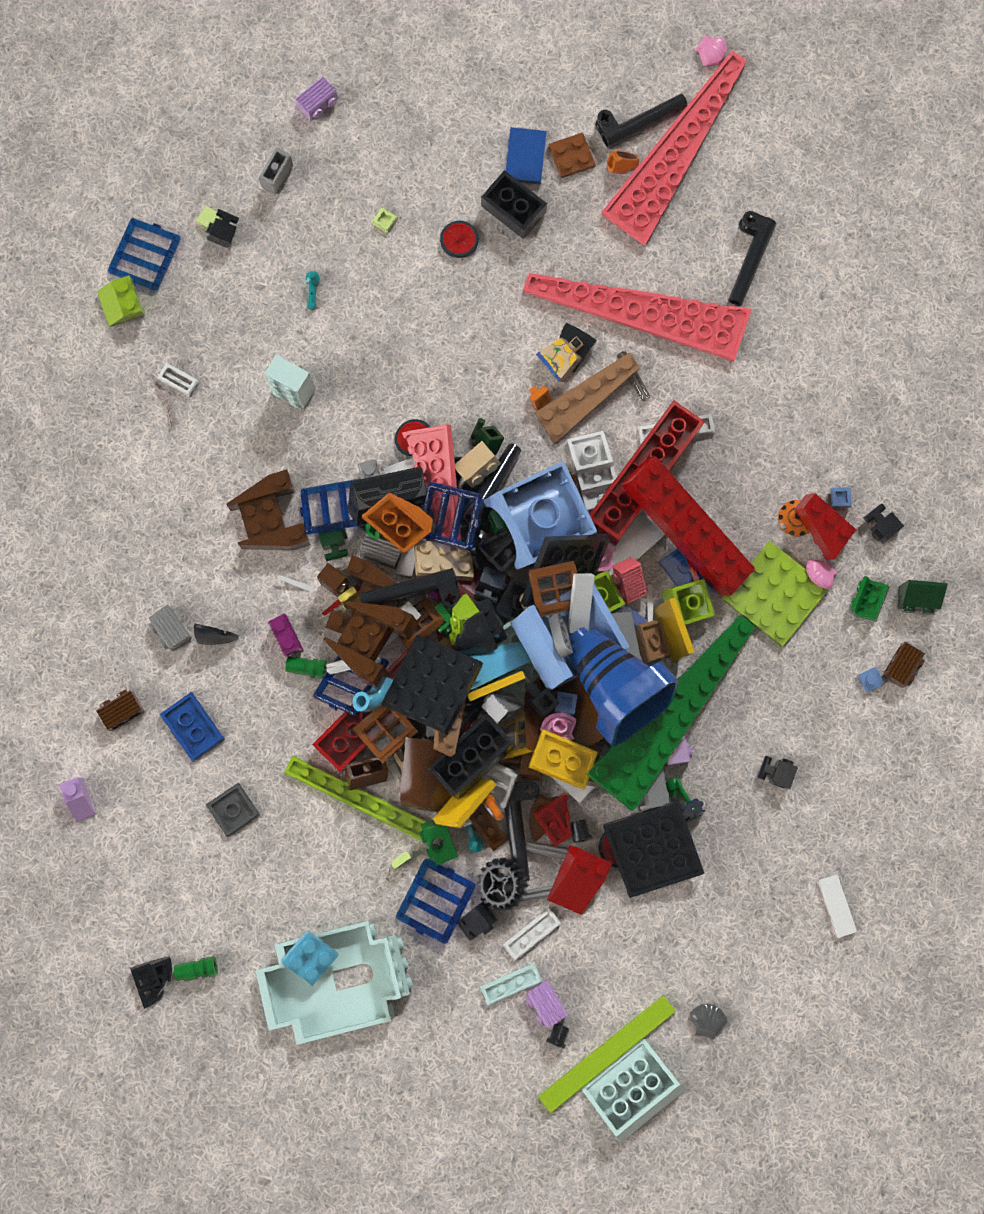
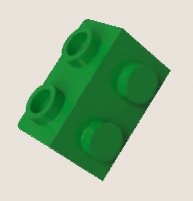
M864 576L863 580H860L858 583L856 598H853L850 604V609L854 616L877 622L890 588L889 585L872 581L868 576Z
M440 603L435 609L446 623L438 629V632L446 637L452 633L450 624L452 608Z

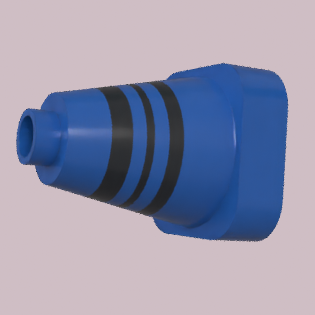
M582 627L569 637L573 653L568 655V658L599 714L596 729L612 747H616L659 717L672 703L679 680L662 662H658L651 667L597 629L588 632L585 627Z

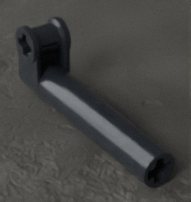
M681 93L619 125L611 111L601 110L597 116L595 126L606 147L611 148L688 106L687 100Z
M754 211L745 212L738 224L742 232L754 237L728 299L730 303L737 306H742L777 224L773 219L762 216Z
M508 444L499 458L501 464L494 472L489 473L463 514L468 524L473 522L480 531L486 534L491 533L489 529L491 524L488 519L490 512L483 500L498 492L521 453V449L517 445Z
M454 568L359 593L361 603L379 605L439 590L443 604L447 607H454L460 599V592ZM449 593L452 596H456L453 602L450 599H446Z
M529 781L515 783L507 807L504 809L511 859L513 863L520 864L519 869H524L522 876L528 877L524 881H530L521 801L535 799L540 793L539 786ZM529 785H531V788H535V792H532V796H530L529 793H526V789L529 788Z

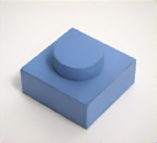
M851 488L830 489L832 508H850L852 506Z
M877 667L857 675L865 692L884 685Z
M558 691L556 699L559 704L555 707L554 712H563L574 716L577 695Z

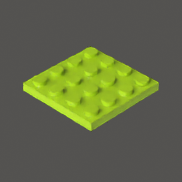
M769 541L751 562L756 569L731 596H724L722 600L780 647H783L829 589L817 586L809 578L805 568Z

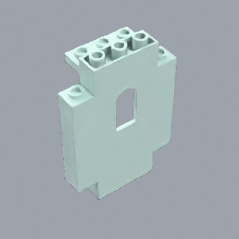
M370 920L314 934L338 952L339 956L313 986L281 962L282 958L300 938L275 944L279 964L256 970L268 1030L293 1025L297 1045L391 1021L392 1015H395L393 1004L389 1003L388 1000H397L402 998V996L410 995V990L413 989L411 977L407 978L406 969H409L407 958H403L401 950L404 949L402 937L398 938L397 934L374 940L373 936H376L374 924H370ZM359 964H367L372 968L373 978L370 982L339 991L336 990L332 971Z

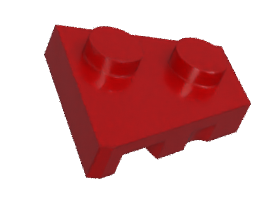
M565 792L533 813L554 847L571 837L570 813L567 804L568 795Z

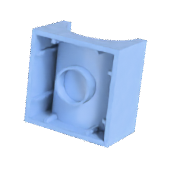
M564 461L498 491L483 500L486 507H491L499 513L512 535L516 548L514 565L517 570L536 562L545 537L591 535L597 532Z
M594 584L588 632L597 629L626 650L630 646ZM572 590L560 596L561 601L571 599ZM554 599L544 605L556 603L557 599ZM532 605L511 622V625L545 687L552 691L577 678L578 675L568 656L562 658L555 648L548 620L553 615L540 617L535 606ZM569 611L558 613L564 620L566 627H568Z

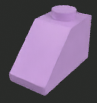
M77 777L59 784L64 801L76 822L96 815L83 778Z

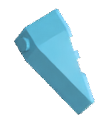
M522 643L496 645L497 649L470 655V657L480 660L484 664L469 693L532 662Z

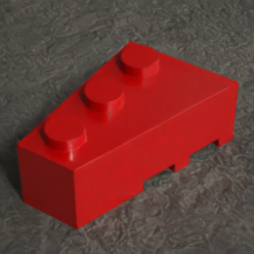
M816 493L806 494L795 508L805 528L809 530L814 538V543L818 545L823 553L822 556L825 560L835 559L857 530Z

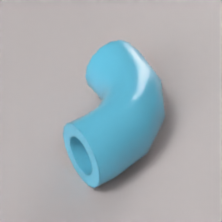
M387 677L379 690L372 687L368 692H358L353 698L354 708L357 711L370 712L381 707V703L393 679Z

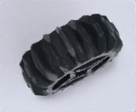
M496 858L492 862H487L486 867L481 868L483 874L477 876L481 879V882H477L476 885L481 887L477 893L483 894L480 900L486 901L485 906L491 907L493 911L505 912L512 911L513 908L519 907V903L525 901L522 895L528 894L524 890L525 887L529 886L527 883H524V880L528 877L522 876L524 869H519V863H513L512 859ZM499 869L506 870L510 875L505 876L503 873H500ZM500 893L501 896H504L506 900L502 901L495 896V894Z

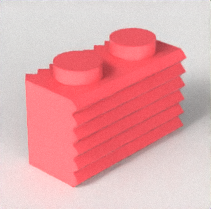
M629 557V559L612 566L614 572L612 579L626 604L647 595L641 564L637 560Z

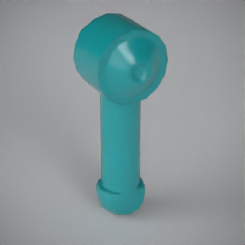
M309 271L306 274V281L309 285L307 308L314 310L316 308V286L320 283V277L316 271Z
M473 825L466 826L465 829L470 839L468 843L470 850L473 852L481 851L483 848L482 840L476 836Z

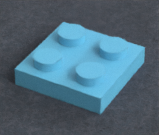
M307 930L282 958L281 962L313 986L339 955L338 952Z

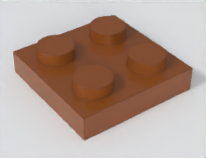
M583 132L549 143L548 147L561 178L588 170L596 165Z

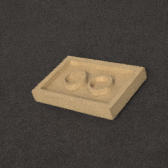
M422 540L414 545L416 577L454 568L457 580H473V562L469 545Z

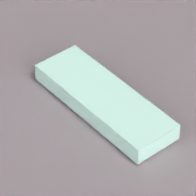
M532 963L480 986V989L489 1006L542 982L535 963Z

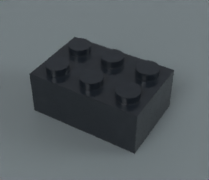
M505 170L481 196V207L522 239L528 235L547 213V203Z

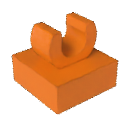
M544 385L540 389L533 386L528 390L531 393L529 397L531 403L537 411L552 400L549 390Z

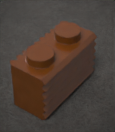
M329 563L326 564L317 576L320 584L336 597L350 588L347 577Z
M907 642L901 643L882 676L901 688L906 687V685L910 686L915 679L913 675L915 670H919L925 662L922 659L925 653Z
M123 690L116 695V699L112 701L106 700L99 705L100 708L96 712L108 731L117 729L145 712L133 691Z
M373 757V759L369 758V760L354 762V764H346L345 779L351 791L386 782L389 772L386 762L382 764L377 757Z

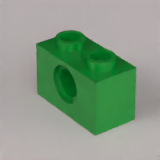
M434 820L421 824L422 831L419 832L423 843L427 842L429 846L426 849L430 860L434 859L436 866L458 857L447 826L436 824ZM436 839H442L439 844L433 843Z

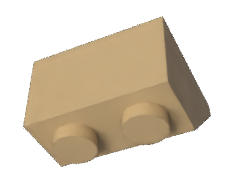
M481 441L455 464V469L473 488L475 485L480 484L489 473L494 472L501 462Z

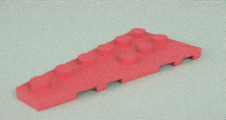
M445 424L402 432L404 439H407L409 444L408 451L413 455L414 467L422 468L429 502L427 503L429 508L433 510L434 522L441 541L461 540L451 425Z

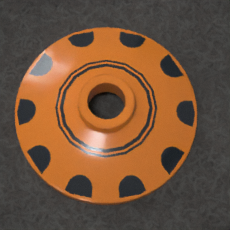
M801 500L788 501L781 507L778 513V522L781 529L794 537H801L809 533L801 519L797 520L795 518V514H797L795 508Z

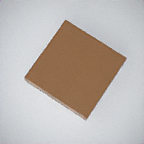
M661 619L634 626L644 663L671 656Z

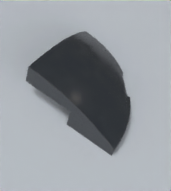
M566 323L561 331L560 338H564L569 343L577 336L584 344L576 351L581 357V361L572 371L574 373L585 360L586 355L596 344L597 340L579 328Z
M470 522L468 524L469 551L477 570L481 574L485 567L486 556L478 548L481 542L480 530L473 522Z
M483 610L471 616L463 624L464 629L461 636L457 634L455 642L456 651L467 656L497 649Z
M194 623V635L198 644L220 645L238 640L239 636L232 632L226 631L224 633L225 631L218 628Z
M170 956L130 968L144 1009L162 997L164 991L162 990L159 995L158 993L163 989L167 980L168 982L171 980L172 962Z

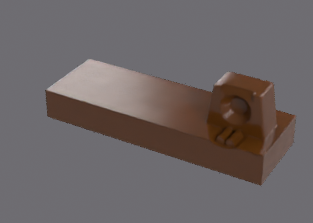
M481 803L469 819L494 851L509 839L483 803Z

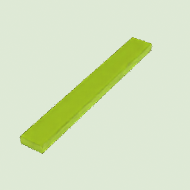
M292 755L284 771L285 774L422 841L419 832L422 831L421 824L427 821L360 788L350 791L346 781Z
M664 995L660 996L539 1094V1099L548 1111L552 1113L675 1013V1009Z

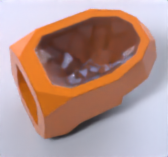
M615 150L609 154L607 169L613 174H625L636 169L639 166L640 160L633 153Z

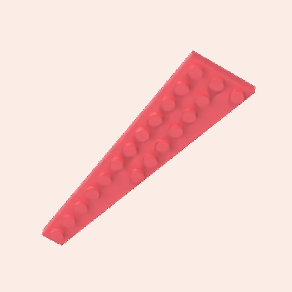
M733 50L603 209L602 216L642 245L646 246L741 74L747 62L746 59Z
M529 273L523 289V293L733 362L736 359L752 310L730 305L722 306L712 302L710 304L703 303L700 300L681 299V297L619 287L617 289L600 284L599 286L582 281L581 283L573 282L569 279H558Z

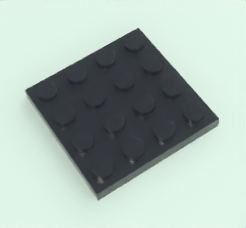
M606 534L545 537L533 570L574 561L577 574H593L596 576L610 537ZM569 573L556 576L558 587L571 584ZM552 577L538 580L540 591L554 588ZM530 578L520 602L524 607L535 606ZM572 588L559 590V595L562 596L572 590ZM555 592L541 594L543 605L556 599Z
M417 635L381 705L448 735L484 663Z
M679 799L660 807L651 808L603 824L629 898L705 874Z

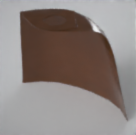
M540 677L531 682L536 683L539 690L546 688ZM578 677L550 691L577 695L575 714L572 716L576 718V724L572 732L574 739L571 741L589 747L604 738L596 729L599 714ZM525 691L526 748L534 752L541 733V725L547 716L555 713V708L546 716H539L527 702L532 695Z
M405 737L400 803L405 807L438 813L450 800L452 794L428 769L443 754L434 749L433 741Z

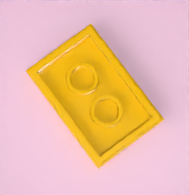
M669 599L654 608L656 619H661L672 663L693 654L695 651L676 599Z
M522 671L468 693V698L470 702L524 680L525 675Z
M543 729L529 768L585 790L589 780L586 773L594 765L598 752Z
M480 779L459 800L452 796L433 818L434 822L439 825L461 828L496 787V784L493 780Z

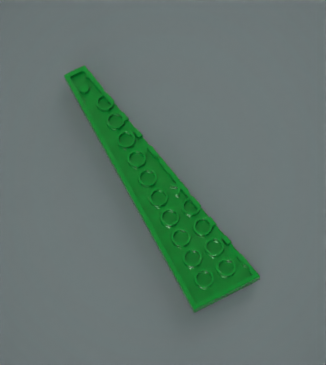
M742 615L737 616L721 635L711 643L706 651L677 678L679 683L670 706L659 717L616 747H611L589 769L586 775L629 810L634 811L755 626Z

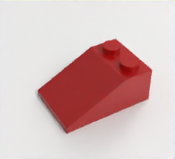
M570 845L547 900L582 915L605 882L612 863Z

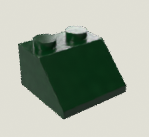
M907 580L898 589V609H903L905 613H915V610L922 611V614L933 615L934 612L939 611L942 607L947 583Z

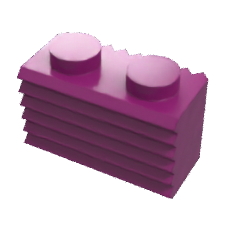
M285 613L269 620L268 624L285 657H291L304 650Z

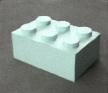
M275 355L264 373L267 383L273 391L272 394L279 399L283 397L288 399V403L296 408L299 406L305 408L315 392L309 372Z

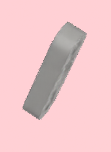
M556 613L549 617L548 620L555 648L560 656L565 658L572 654L573 651L566 624L562 617Z

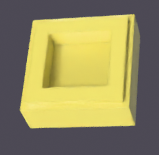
M351 586L337 598L345 609H348L345 604L346 601L356 602L359 594Z

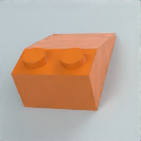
M388 493L362 515L365 521L403 553L407 552L431 532L433 521L420 507L391 493Z

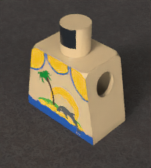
M577 336L569 343L564 338H560L539 351L536 355L559 382H564L581 361V357L576 351L584 344Z

